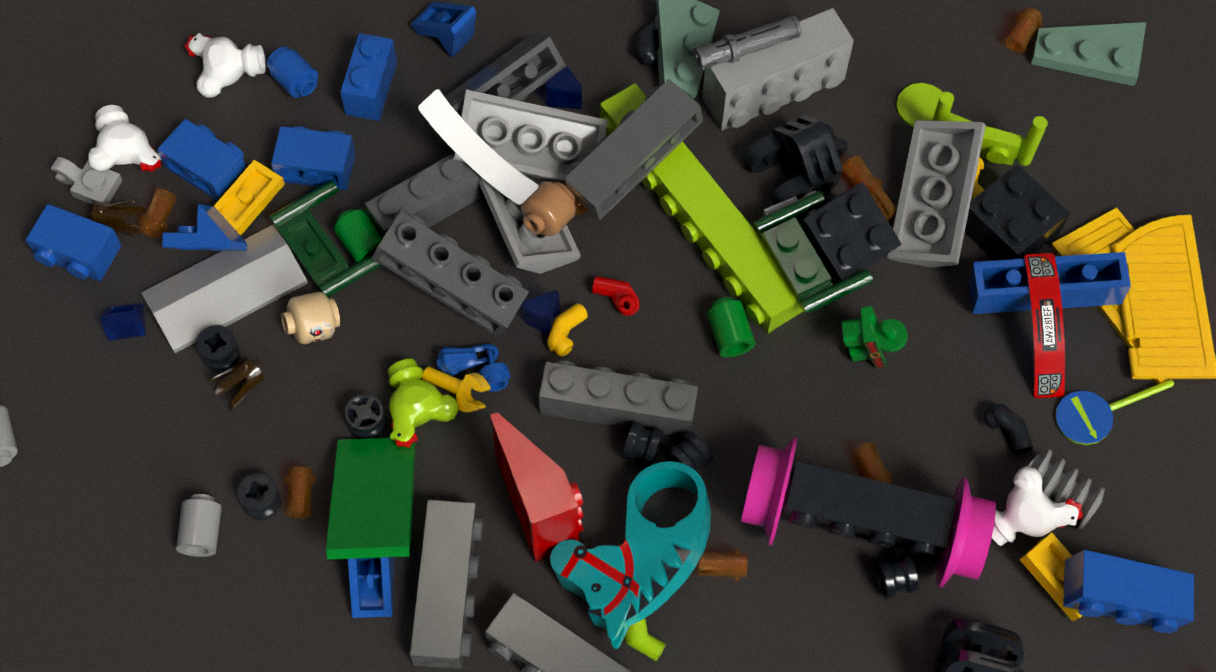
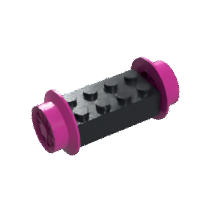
M793 437L783 450L759 444L741 522L764 527L768 545H773L783 507V515L791 517L790 524L813 529V526L817 523L829 526L828 533L844 538H852L855 533L868 536L867 543L891 548V545H895V543L907 545V553L930 558V555H935V553L940 551L936 573L937 587L942 588L953 574L975 580L979 579L991 543L996 515V502L971 496L967 478L962 477L960 479L953 499L798 461L793 469L792 477H790L798 437Z

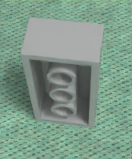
M833 8L800 21L802 32L799 38L740 57V60L734 63L727 61L705 69L702 99L721 131L730 127H741L754 117L761 114H772L785 104L792 101H803L812 93L823 88H834L845 80L854 40Z

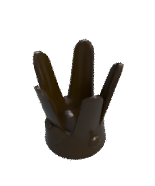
M137 199L114 204L97 201L92 208V213H88L87 217H91L92 221L113 228L114 231L134 237L132 233L141 234L143 229L140 226L123 221L128 220L130 215L142 214L145 212V208L142 206H121L136 202Z
M245 357L236 367L207 380L213 381L230 374L218 382L214 390L216 395H222L244 382V385L229 404V410H232L250 389H253L257 384L265 380L264 375L259 369L265 364V361H261L256 365L249 357Z

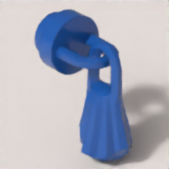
M484 344L467 348L443 347L439 350L436 365L437 368L446 374L453 376L467 368L488 364L479 371V374L486 379L491 387L488 391H500L509 384V368L504 363L495 362L499 356V351L494 345ZM486 351V357L477 359L476 352Z

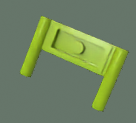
M950 92L941 93L932 121L969 122L954 117L948 118L954 102V96ZM1042 116L1035 117L1026 138L1022 137V135L985 126L979 157L995 164L1004 163L1012 166L1014 159H1017L1019 164L1023 166L1029 165L1048 125L1046 118Z

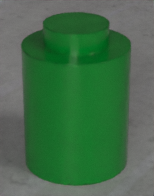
M350 209L343 212L337 218L334 232L356 263L375 253L383 236L364 210Z
M731 297L716 300L712 304V308L708 310L707 317L720 355L726 358L736 357L752 350L756 342L742 302L733 300Z

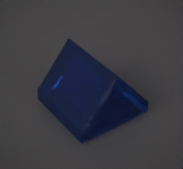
M567 66L547 82V106L580 110L582 109V85Z
M557 290L522 303L525 324L549 335L553 321L560 313V296Z
M138 303L110 307L106 309L100 318L109 341L146 336L144 304Z

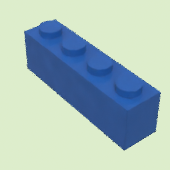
M1125 252L1055 257L1062 308L1119 305L1123 303L1131 287ZM1025 259L973 262L968 279L972 314L1031 310Z

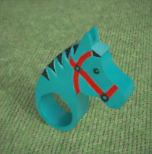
M667 461L653 464L641 471L630 485L627 496L626 536L622 545H603L587 549L577 540H564L559 542L552 550L550 562L559 584L588 603L590 608L588 613L593 624L607 629L614 649L620 647L630 625L643 620L661 607L683 585L699 562L707 544L711 523L710 503L701 476L693 468L683 463ZM665 488H684L698 497L693 511L686 518L677 522L674 527H657L655 523L648 521L641 515L646 501L654 493Z

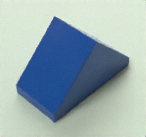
M394 558L348 559L352 618L392 617Z

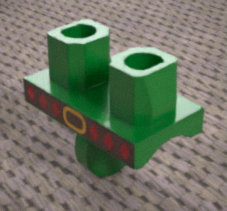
M873 307L861 308V319L842 321L844 344L846 347H849L853 362L871 359L875 369L887 368L882 350L885 352H895L904 347L908 339L906 327L896 319H887L879 324Z

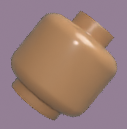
M542 182L539 184L538 189L521 204V212L524 217L523 222L526 228L534 234L554 236L559 233L575 216L576 211L573 193L560 182Z

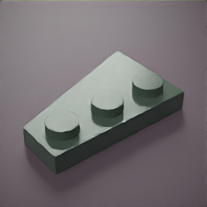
M653 0L656 2L657 8L655 30H658L659 35L657 57L660 87L670 79L694 99L697 96L704 70L700 71L697 68L693 58V49L711 44L720 10L697 0Z
M1146 22L1039 28L1035 37L1031 64L1134 86L1139 74Z

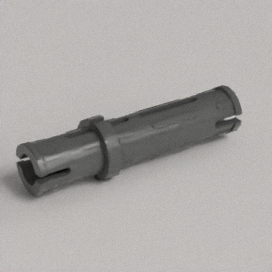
M792 15L733 36L730 33L722 36L719 41L694 48L693 58L700 71L727 61L734 63L739 61L740 57L801 37V26L797 17Z

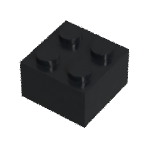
M1016 164L971 200L965 233L994 261L1024 259V256L1027 254H1036L1061 233L1070 212L1022 167Z
M863 181L798 221L831 276L832 285L859 273L902 245Z

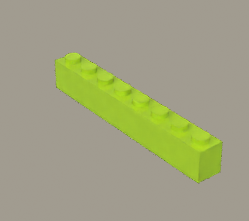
M636 83L600 103V118L608 120L605 135L609 136L619 127L621 119L628 112L635 111L645 102L646 95ZM682 141L642 180V183L648 190L653 189L660 197V203L664 211L669 216L674 215L681 224V230L690 243L695 242L702 250L703 259L708 267L712 270L717 269L724 278V284L728 292L733 297L740 298L746 306V312L750 320L755 325L760 324L768 334L803 312L799 301L796 299L761 237Z

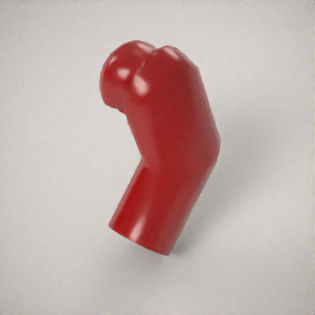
M595 276L592 294L610 297L622 315L631 316L638 311L640 301L629 282Z

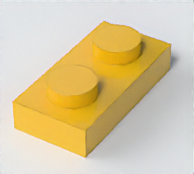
M253 160L217 201L214 207L241 236L285 185L283 177Z
M1051 532L1044 536L1019 560L1073 622L1083 615L1079 614L1078 609L1063 606L1065 560L1072 557V555Z

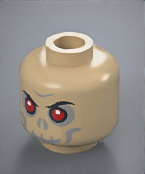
M314 292L290 298L287 304V312L281 314V321L286 335L292 334L298 343L308 344L331 338L335 328L340 326V315L333 298L328 299L324 293Z

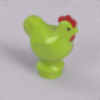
M414 359L398 361L388 369L389 384L396 389L390 397L389 411L393 420L391 423L393 432L390 434V439L394 440L398 447L410 448L412 443L417 442L418 437L415 434V427L430 420L440 422L454 420L458 413L456 400L448 394L442 395L434 385L421 380L423 371L421 367H418Z

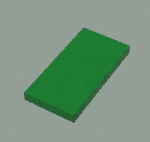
M390 438L338 440L326 543L327 560L410 556L416 442L412 443L410 448H406L404 446L398 447L395 441Z

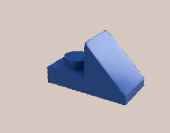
M432 2L411 23V26L418 35L438 37L448 54L454 57L473 37L477 11L470 5Z
M198 204L197 227L177 226V233H163V248L247 251L245 240L214 206Z

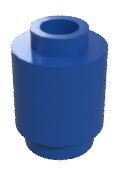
M280 47L269 56L267 67L269 68L270 75L292 97L308 96L315 90L318 72L296 50Z

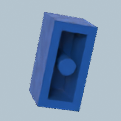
M358 34L340 92L345 115L380 121L397 65L393 39Z
M187 119L157 149L166 169L216 201L224 195L246 169L243 160L244 154L236 145L231 142L223 143L216 138L209 128L202 124L196 126Z
M280 126L271 162L273 171L283 177L284 183L320 187L333 180L339 190H348L356 155L352 135H346L336 130L322 132L310 130L303 126H295L293 128Z
M49 204L46 205L26 238V242L34 254V259L47 267L58 265L65 268L76 278L86 280L89 277L101 282L122 246L113 228Z

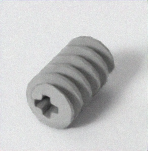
M1047 449L1041 454H1037L1028 467L1036 468L1041 474L1042 491L1050 499L1053 498L1054 502H1066L1068 498H1072L1075 502L1082 504L1081 511L1083 516L1078 528L1080 532L1103 502L1102 498L1105 488L1101 486L1090 492L1089 488L1092 479L1087 477L1077 483L1078 469L1075 467L1063 473L1065 460L1061 458L1051 464L1052 450Z

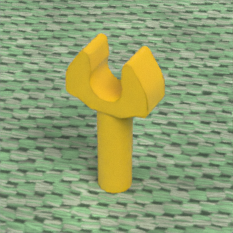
M430 366L424 370L422 375L424 381L456 395L458 410L472 412L486 407L484 403L473 399L471 396V389L479 392L491 389L482 375L471 373L465 375L463 380H460Z

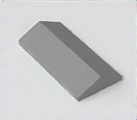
M471 90L465 91L460 115L488 146L520 173L565 183L564 178L567 176L570 167L579 160L583 161L593 151L597 141L605 136L608 121ZM454 151V159H453V160L465 162V161Z
M915 120L893 227L902 245L888 253V259L929 268L958 265L986 126L983 122Z
M477 173L479 185L516 268L542 274L579 260L581 255L567 224L554 236L532 233L524 225L521 204L518 205ZM524 175L538 185L542 182H547L546 179Z
M274 225L244 239L247 243V251H221L141 292L174 353L196 343L199 334L204 329L215 325L226 327L308 284L288 244Z

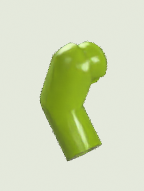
M645 618L630 625L624 637L625 642L630 647L654 661L659 659L666 646L664 642L648 634Z

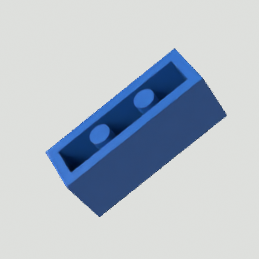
M1083 550L1065 560L1063 606L1078 609L1080 615L1087 617L1105 615L1116 618V622L1119 624L1137 625L1142 623L1151 625L1152 630L1156 632L1173 633L1177 631V628L1194 621V574Z

